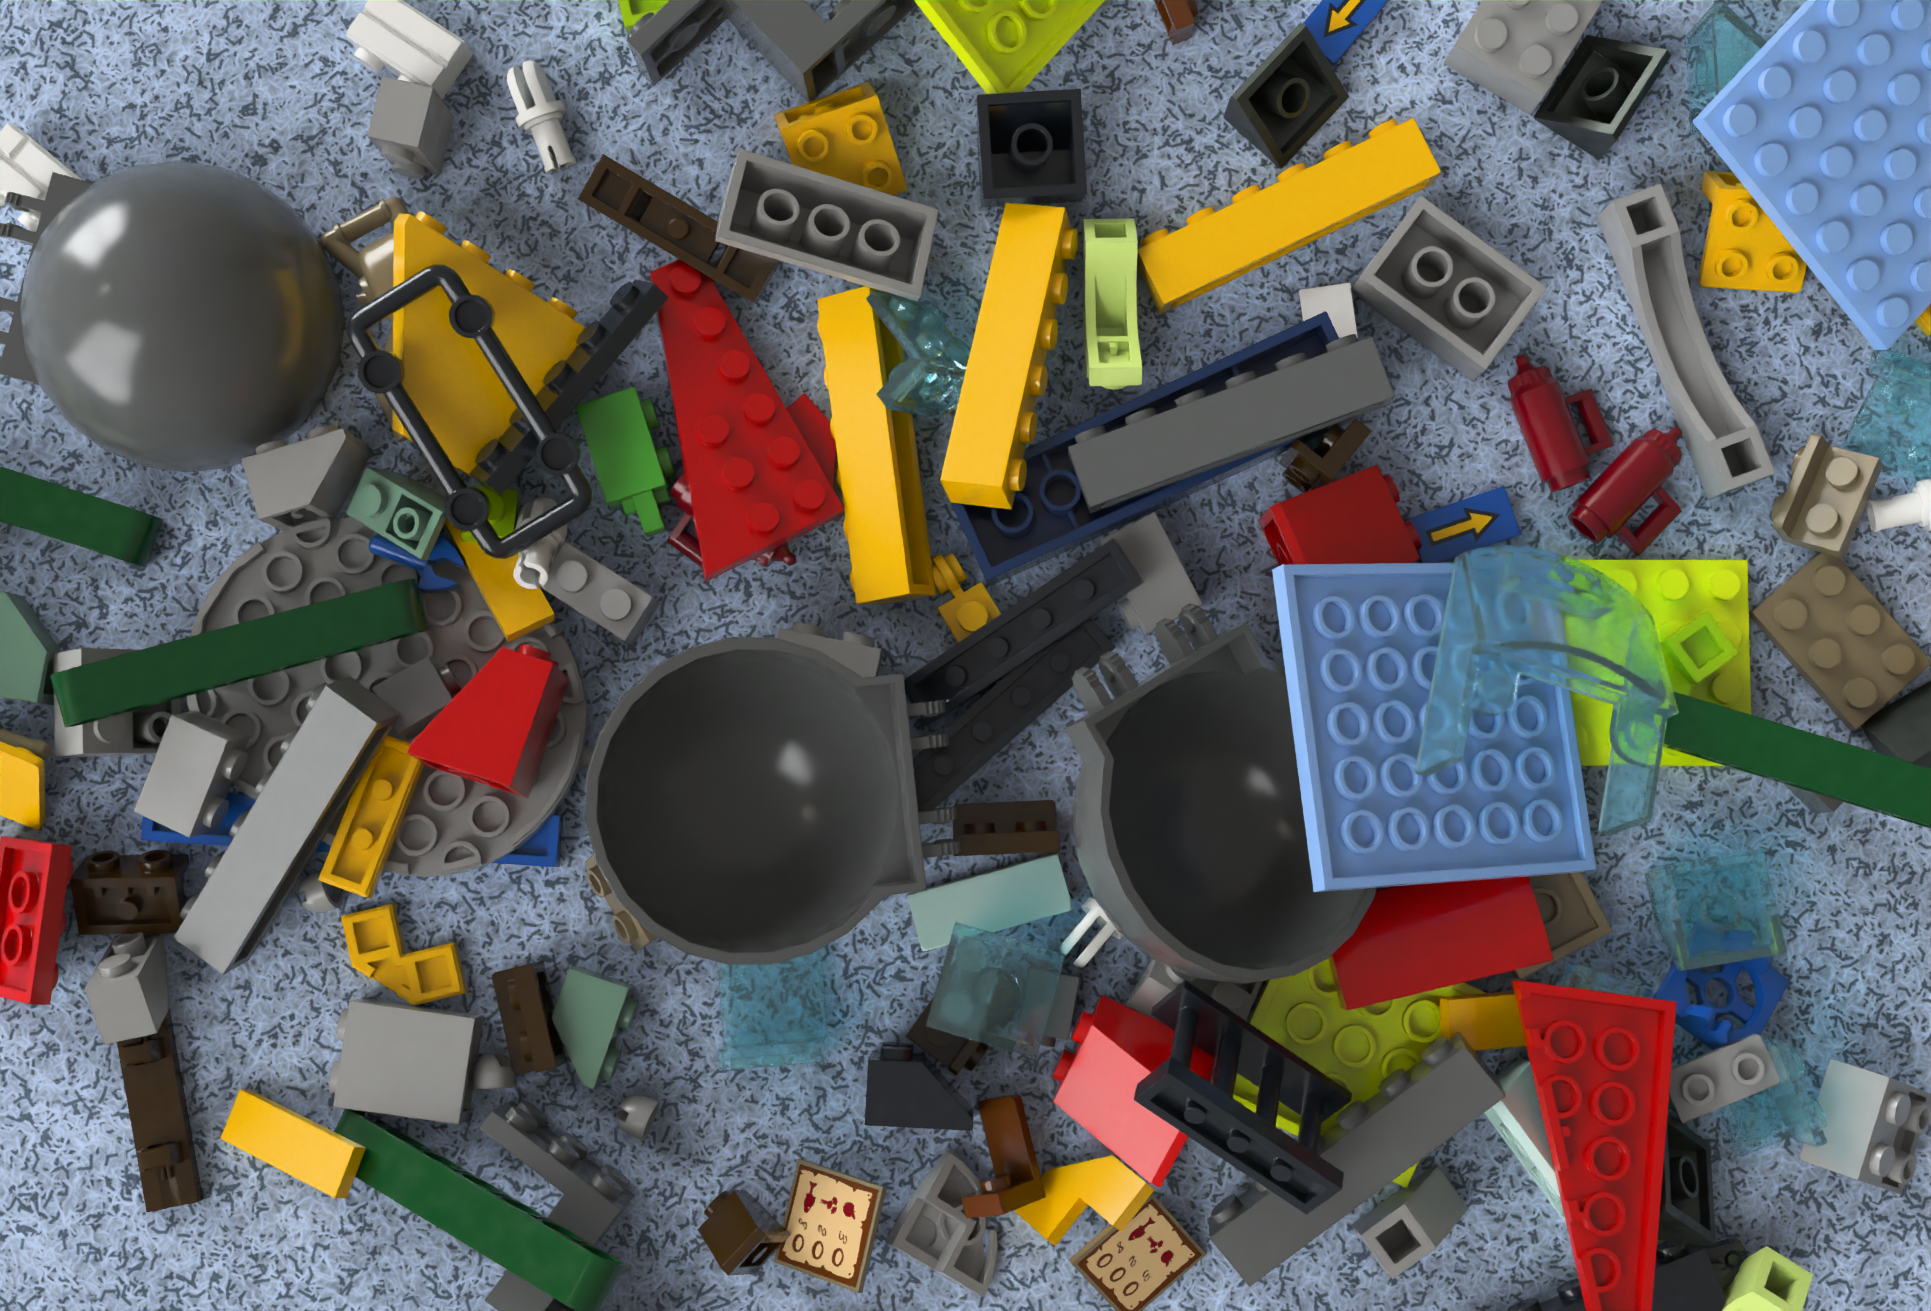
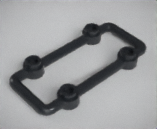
M435 264L426 267L356 310L347 323V335L361 359L358 366L360 382L371 392L383 393L449 498L446 502L445 512L449 522L460 530H470L481 549L487 555L496 559H507L582 515L589 508L592 501V490L588 480L578 466L581 454L578 442L572 436L556 431L492 329L495 322V312L492 305L487 299L479 295H471L454 269L446 265ZM437 286L442 287L452 303L449 311V320L452 328L463 337L474 338L538 440L536 459L539 466L548 474L560 476L571 493V496L503 538L498 537L488 521L491 513L489 498L483 491L475 487L466 486L403 387L402 381L405 376V368L402 360L390 351L380 350L368 331L373 325Z

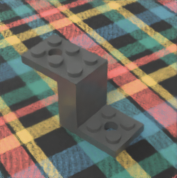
M669 0L656 14L650 12L640 18L631 30L632 36L627 39V42L640 72L655 86L728 19L807 102H810L824 92L917 4L914 0H841L830 13V21L826 23L805 0Z
M511 1100L492 1110L479 1129L564 1194L547 1218L597 1246L635 1196L626 1189L630 1181L614 1167L605 1164L600 1169L587 1159L585 1155L589 1151L588 1148L571 1134L563 1132L559 1137L543 1125L547 1117L531 1103L522 1100L517 1105ZM509 1270L505 1272L485 1299L487 1303L498 1311H576Z

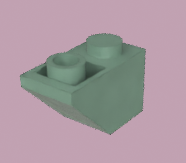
M366 467L346 512L347 515L421 560H428L447 518L445 512L446 505L441 495L406 474Z
M0 591V697L54 705V687L50 676L53 674V654L62 651L23 596Z
M574 966L568 969L551 1019L583 1086L594 1090L601 1085L603 1078L612 1080L622 1050L614 1048L620 1028L630 1029L637 1012L639 1000L631 998L635 985Z

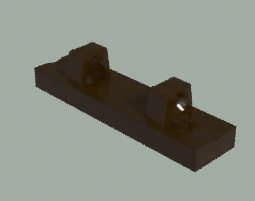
M602 154L578 198L583 203L755 304L759 302L769 281L781 263L780 260L726 244L721 257L717 261L710 262L720 244L715 241L718 221Z
M169 1008L156 1034L117 1042L146 1212L203 1200ZM174 1141L173 1143L152 1149V1145Z

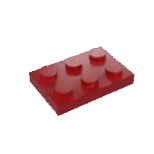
M1 836L0 997L27 1004L50 1005L52 990L56 987L59 977V969L56 963L59 938L62 936L66 926V915L63 910L66 886L73 875L71 845Z

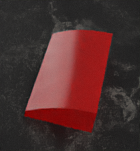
M1528 876L1393 886L1376 890L1375 897L1355 933L1328 958L1340 1007L1345 1010L1356 1009L1554 961Z

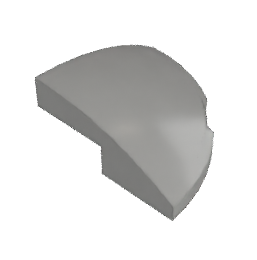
M946 1151L908 1201L885 1243L965 1289L985 1297L996 1263L997 1231L988 1230V1245L985 1259L983 1235L986 1229V1218H966L961 1199L963 1196L981 1190L979 1179L962 1160L951 1152Z

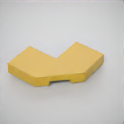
M395 903L341 916L352 967L396 992V995L412 1005H418L468 993L457 942L406 954Z
M1110 1155L1048 1169L1041 1177L1046 1197L1018 1208L1015 1212L1046 1240L1056 1246L1088 1205L1122 1232L1155 1189L1116 1157Z

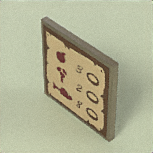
M798 1159L783 1221V1227L791 1235L777 1249L774 1262L851 1291L863 1293L887 1187L810 1161Z
M1152 1193L1122 1232L1109 1224L1073 1255L1069 1261L1115 1311H1142L1201 1260L1206 1253Z

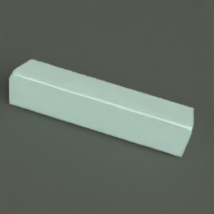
M1057 852L933 886L924 891L907 894L922 951L950 945L1073 909Z

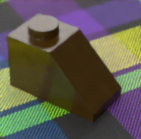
M733 1190L731 1194L724 1191L719 1194L704 1211L708 1219L698 1229L720 1268L728 1276L755 1274L791 1235L746 1190Z

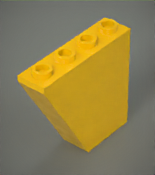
M419 211L415 217L411 214H399L394 221L393 287L426 267L435 264L446 265L454 269L471 295H479L487 299L492 305L495 312V322L492 329L534 396H536L545 386L543 379L546 373L557 362L561 360L566 361L577 348V338L586 328L574 320L578 312L557 298L551 297L548 303L531 292L535 284L511 269L502 274L487 264L491 256L471 242L464 240L461 246L443 236L447 227L422 211ZM437 286L393 313V353L402 360L405 368V376L402 381L403 387L453 466L472 477L469 474L477 465L475 459L478 453L487 443L494 439L499 440L511 425L509 419L517 407L474 338L463 337L452 328L449 320V311L452 303L442 287ZM392 409V430L413 442Z

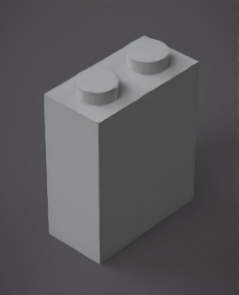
M365 998L349 1001L348 1009L344 1008L341 1011L337 1026L338 1040H343L340 1061L334 1062L329 1077V1091L335 1093L333 1107L451 1124H460L468 1120L473 1093L472 1073L474 1064L478 1060L484 1015Z

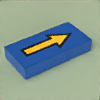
M1322 0L1303 24L1308 27L1333 69L1390 0Z
M1504 486L1405 520L1411 521L1421 541V549L1417 550L1420 557L1419 563H1441L1521 535Z

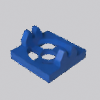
M1703 919L1697 922L1653 998L1676 1001L1675 1023L1714 1050L1753 1033L1761 1035L1790 980L1771 967L1773 962V950L1771 948L1756 949L1752 946L1756 939L1753 935L1736 932L1727 935L1707 919ZM1707 954H1719L1727 957L1719 972H1713L1708 975L1692 963L1697 958ZM1742 968L1748 972L1755 987L1756 1005L1754 1009L1739 998L1735 981ZM1710 979L1721 982L1727 988L1729 1000L1724 1008L1712 1005L1706 997L1705 987ZM1686 982L1696 988V999L1699 1005H1691L1687 997ZM1729 1012L1745 1025L1733 1030V1023L1729 1020L1715 1021L1714 1018L1716 1015Z

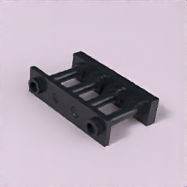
M1184 980L1152 1007L1151 1015L1174 1030L1170 1057L1137 1084L1134 1101L1306 1215L1342 1190L1344 1172L1318 1156L1322 1122L1352 1100V1093L1187 980ZM1194 1044L1217 1059L1213 1084L1190 1070ZM1237 1073L1259 1087L1255 1113L1233 1099ZM1279 1101L1301 1116L1298 1141L1276 1127Z

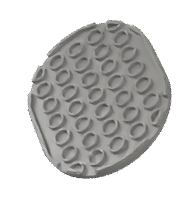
M327 517L307 520L292 525L290 530L274 535L263 543H256L239 556L223 572L211 588L200 607L190 636L401 580L415 579L418 585L421 576L416 569L371 553L369 551V542L378 533L352 517ZM443 562L439 565L432 564L431 567L436 571L438 577H445L456 581L460 588L435 594L422 593L418 589L429 630L187 696L189 711L196 710L250 735L245 752L248 754L246 766L241 775L232 783L248 796L257 800L259 797L255 794L257 784L269 770L277 767L284 755L280 751L283 741L294 728L303 724L310 712L306 709V704L314 691L322 684H331L351 677L375 694L372 689L374 686L429 656L440 667L448 664L457 676L462 688H464L502 647L518 652L520 644H525L550 653V659L559 663L558 669L568 678L569 683L529 797L524 798L424 765L383 869L386 872L406 876L434 877L468 872L495 862L521 847L541 830L564 801L574 783L586 744L588 722L584 683L573 653L560 631L551 622L508 643L469 570L455 566L451 562ZM394 726L388 733V736L411 743L418 736L416 735L408 740L398 734ZM352 794L323 838V842L332 846Z

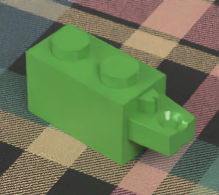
M632 387L577 405V413L606 503L613 510L623 507L626 515L637 512L644 534L647 537L668 531L660 505L671 501L668 493L671 491L668 478L675 476L676 472L667 446L658 448L652 430L661 427L652 399L642 400L638 390Z

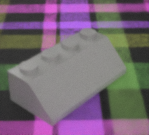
M739 149L728 180L717 223L715 241L918 301L921 296L939 209Z

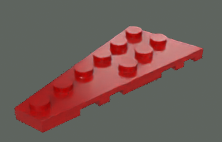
M679 259L650 272V283H655L669 297L656 312L659 335L663 344L668 383L672 393L674 416L686 482L690 491L696 536L699 540L702 556L703 574L705 582L842 516L844 507L712 279Z
M1512 981L1586 1311H1652L1677 1002L1528 981Z

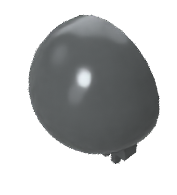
M173 161L136 165L99 179L95 183L52 172L45 201L14 192H7L4 203L10 205L12 209L26 213L32 212L41 216L36 232L26 230L12 223H0L1 237L32 246L17 301L0 297V312L13 314L9 332L0 331V344L5 345L0 361V374L39 385L66 421L105 451L144 467L179 472L230 468L242 463V458L256 455V448L258 446L273 441L285 440L299 430L324 399L340 362L345 318L340 284L328 255L317 236L294 208L264 185L223 167Z
M1189 603L1181 608L1182 611L1178 616L1180 617L1181 626L1184 627V632L1194 650L1185 634L1181 632L1178 623L1164 618L1156 623L1157 625L1153 630L1155 632L1154 636L1157 638L1156 641L1160 643V648L1170 665L1137 684L1122 657L1118 653L1108 651L1100 656L1101 659L1097 664L1099 665L1098 669H1100L1101 674L1104 676L1105 683L1114 697L1113 699L1110 698L1103 683L1099 681V677H1097L1096 672L1092 671V668L1089 669L1083 666L1076 670L1071 678L1073 680L1072 684L1075 686V690H1077L1078 696L1088 712L1087 715L1064 728L1083 761L1076 782L1073 829L1079 864L1094 899L1117 931L1150 958L1188 976L1236 984L1294 976L1327 960L1355 933L1375 897L1377 888L1313 892L1285 666L1266 658L1247 622L1218 635L1211 621L1206 617L1203 608Z
M730 637L692 646L653 667L625 693L598 735L586 775L585 821L595 862L616 900L648 932L686 954L728 965H771L812 954L849 933L886 895L927 890L923 858L952 855L961 852L959 840H952L951 838L939 839L931 843L922 844L920 824L950 823L951 820L957 819L956 807L918 810L912 750L948 746V733L929 732L924 733L922 736L910 737L908 716H938L940 713L945 712L944 700L907 704L903 673L862 678L819 650L778 638Z

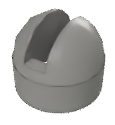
M322 870L305 877L297 890L298 894L305 893L307 899L306 902L301 903L302 907L317 914L334 910L343 904L340 888L318 880ZM325 885L333 888L330 896L327 894Z
M486 1053L479 1057L474 1064L472 1073L473 1090L515 1087V1073L511 1061L506 1055Z
M631 1095L620 1102V1107L624 1111L616 1113V1121L620 1129L627 1135L643 1141L649 1133L660 1102L644 1095Z

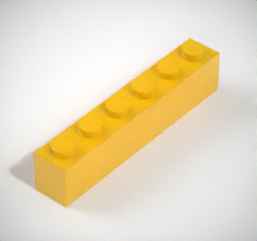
M1411 118L1399 125L1396 119L1386 121L1368 133L1370 139L1355 146H1352L1350 141L1340 143L1322 155L1323 161L1309 168L1306 167L1305 163L1296 164L1277 176L1279 182L1261 190L1258 184L1250 186L1231 198L1233 204L1215 212L1213 206L1204 208L1186 219L1187 226L1173 233H1169L1168 229L1164 228L1140 241L1142 247L1138 249L1137 269L1160 315L1433 185L1441 170L1415 119Z
M1005 203L940 478L951 503L1012 510L1015 492L1022 491L1024 488L1027 465L1023 456L1026 443L1032 444L1037 432V414L1034 412L1037 396L1043 397L1047 387L1048 371L1047 366L1044 365L1047 350H1054L1057 343L1058 323L1054 318L1057 305H1064L1067 298L1068 277L1065 269L1068 259L1074 260L1078 248L1077 229L1071 228L1065 207Z
M864 286L817 299L819 310L817 328L824 348L826 364L824 381L830 395L832 410L830 429L836 441L839 465L837 482L843 496L845 511L843 530L849 542L852 565L850 583L855 592L856 604L886 605L934 596L936 591L897 295Z

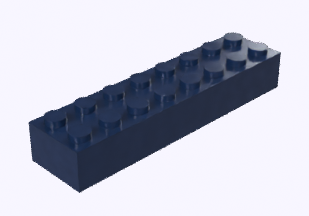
M1327 311L1026 448L1023 456L1027 465L1026 481L1023 490L1015 492L1012 510L951 503L989 587L1288 451L1296 439L1090 513L1070 460L1068 447L1077 444L1075 440L1076 435L1089 429L1105 426L1108 433L1127 426L1125 418L1136 412L1155 408L1156 413L1160 414L1177 407L1175 400L1188 393L1205 389L1207 396L1226 390L1225 382L1240 374L1255 371L1257 378L1275 372L1277 371L1275 364L1292 355L1306 353L1307 359H1311L1327 353L1325 346L1339 339ZM1365 414L1360 415V416H1357V417H1355V418H1356V419L1361 418V417L1365 416ZM1355 418L1338 423V425L1343 426L1352 422ZM1335 425L1297 439L1306 443L1330 432Z

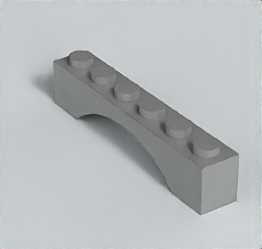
M1660 183L1613 200L1597 216V219L1678 426L1682 430V436L1707 500L1756 483L1775 474L1757 425L1744 410L1728 385L1706 339L1688 283L1680 230L1662 184Z

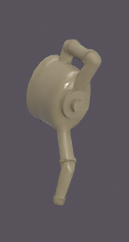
M398 197L379 200V204L342 224H334V228L321 236L320 241L324 250L359 278L362 292L356 294V297L361 307L393 288L394 232L367 245L360 252L351 246V242L388 222L392 223L394 227V221L399 214H409L404 202ZM393 314L387 317L392 325L384 351L393 353ZM375 393L392 428V407L383 393ZM392 432V435L398 442L408 440L397 432Z

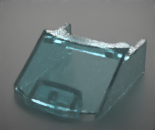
M1501 545L1477 548L1457 556L1454 561L1415 773L1427 777L1460 762L1465 753L1472 712L1483 716H1496L1506 712L1515 702L1520 675L1522 674L1614 705L1610 724V742L1612 747L1598 832L1612 835L1649 822L1653 814L1667 718L1679 714L1651 613L1629 591L1613 579L1578 560L1562 554L1533 547Z

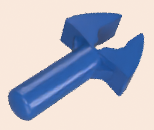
M375 534L369 542V551L371 553L418 570L421 579L417 587L422 593H444L460 588L456 581L445 577H438L436 571L431 567L432 564L439 565L443 562H451L455 566L468 569L457 550L441 536H438L428 560L419 559L380 534Z

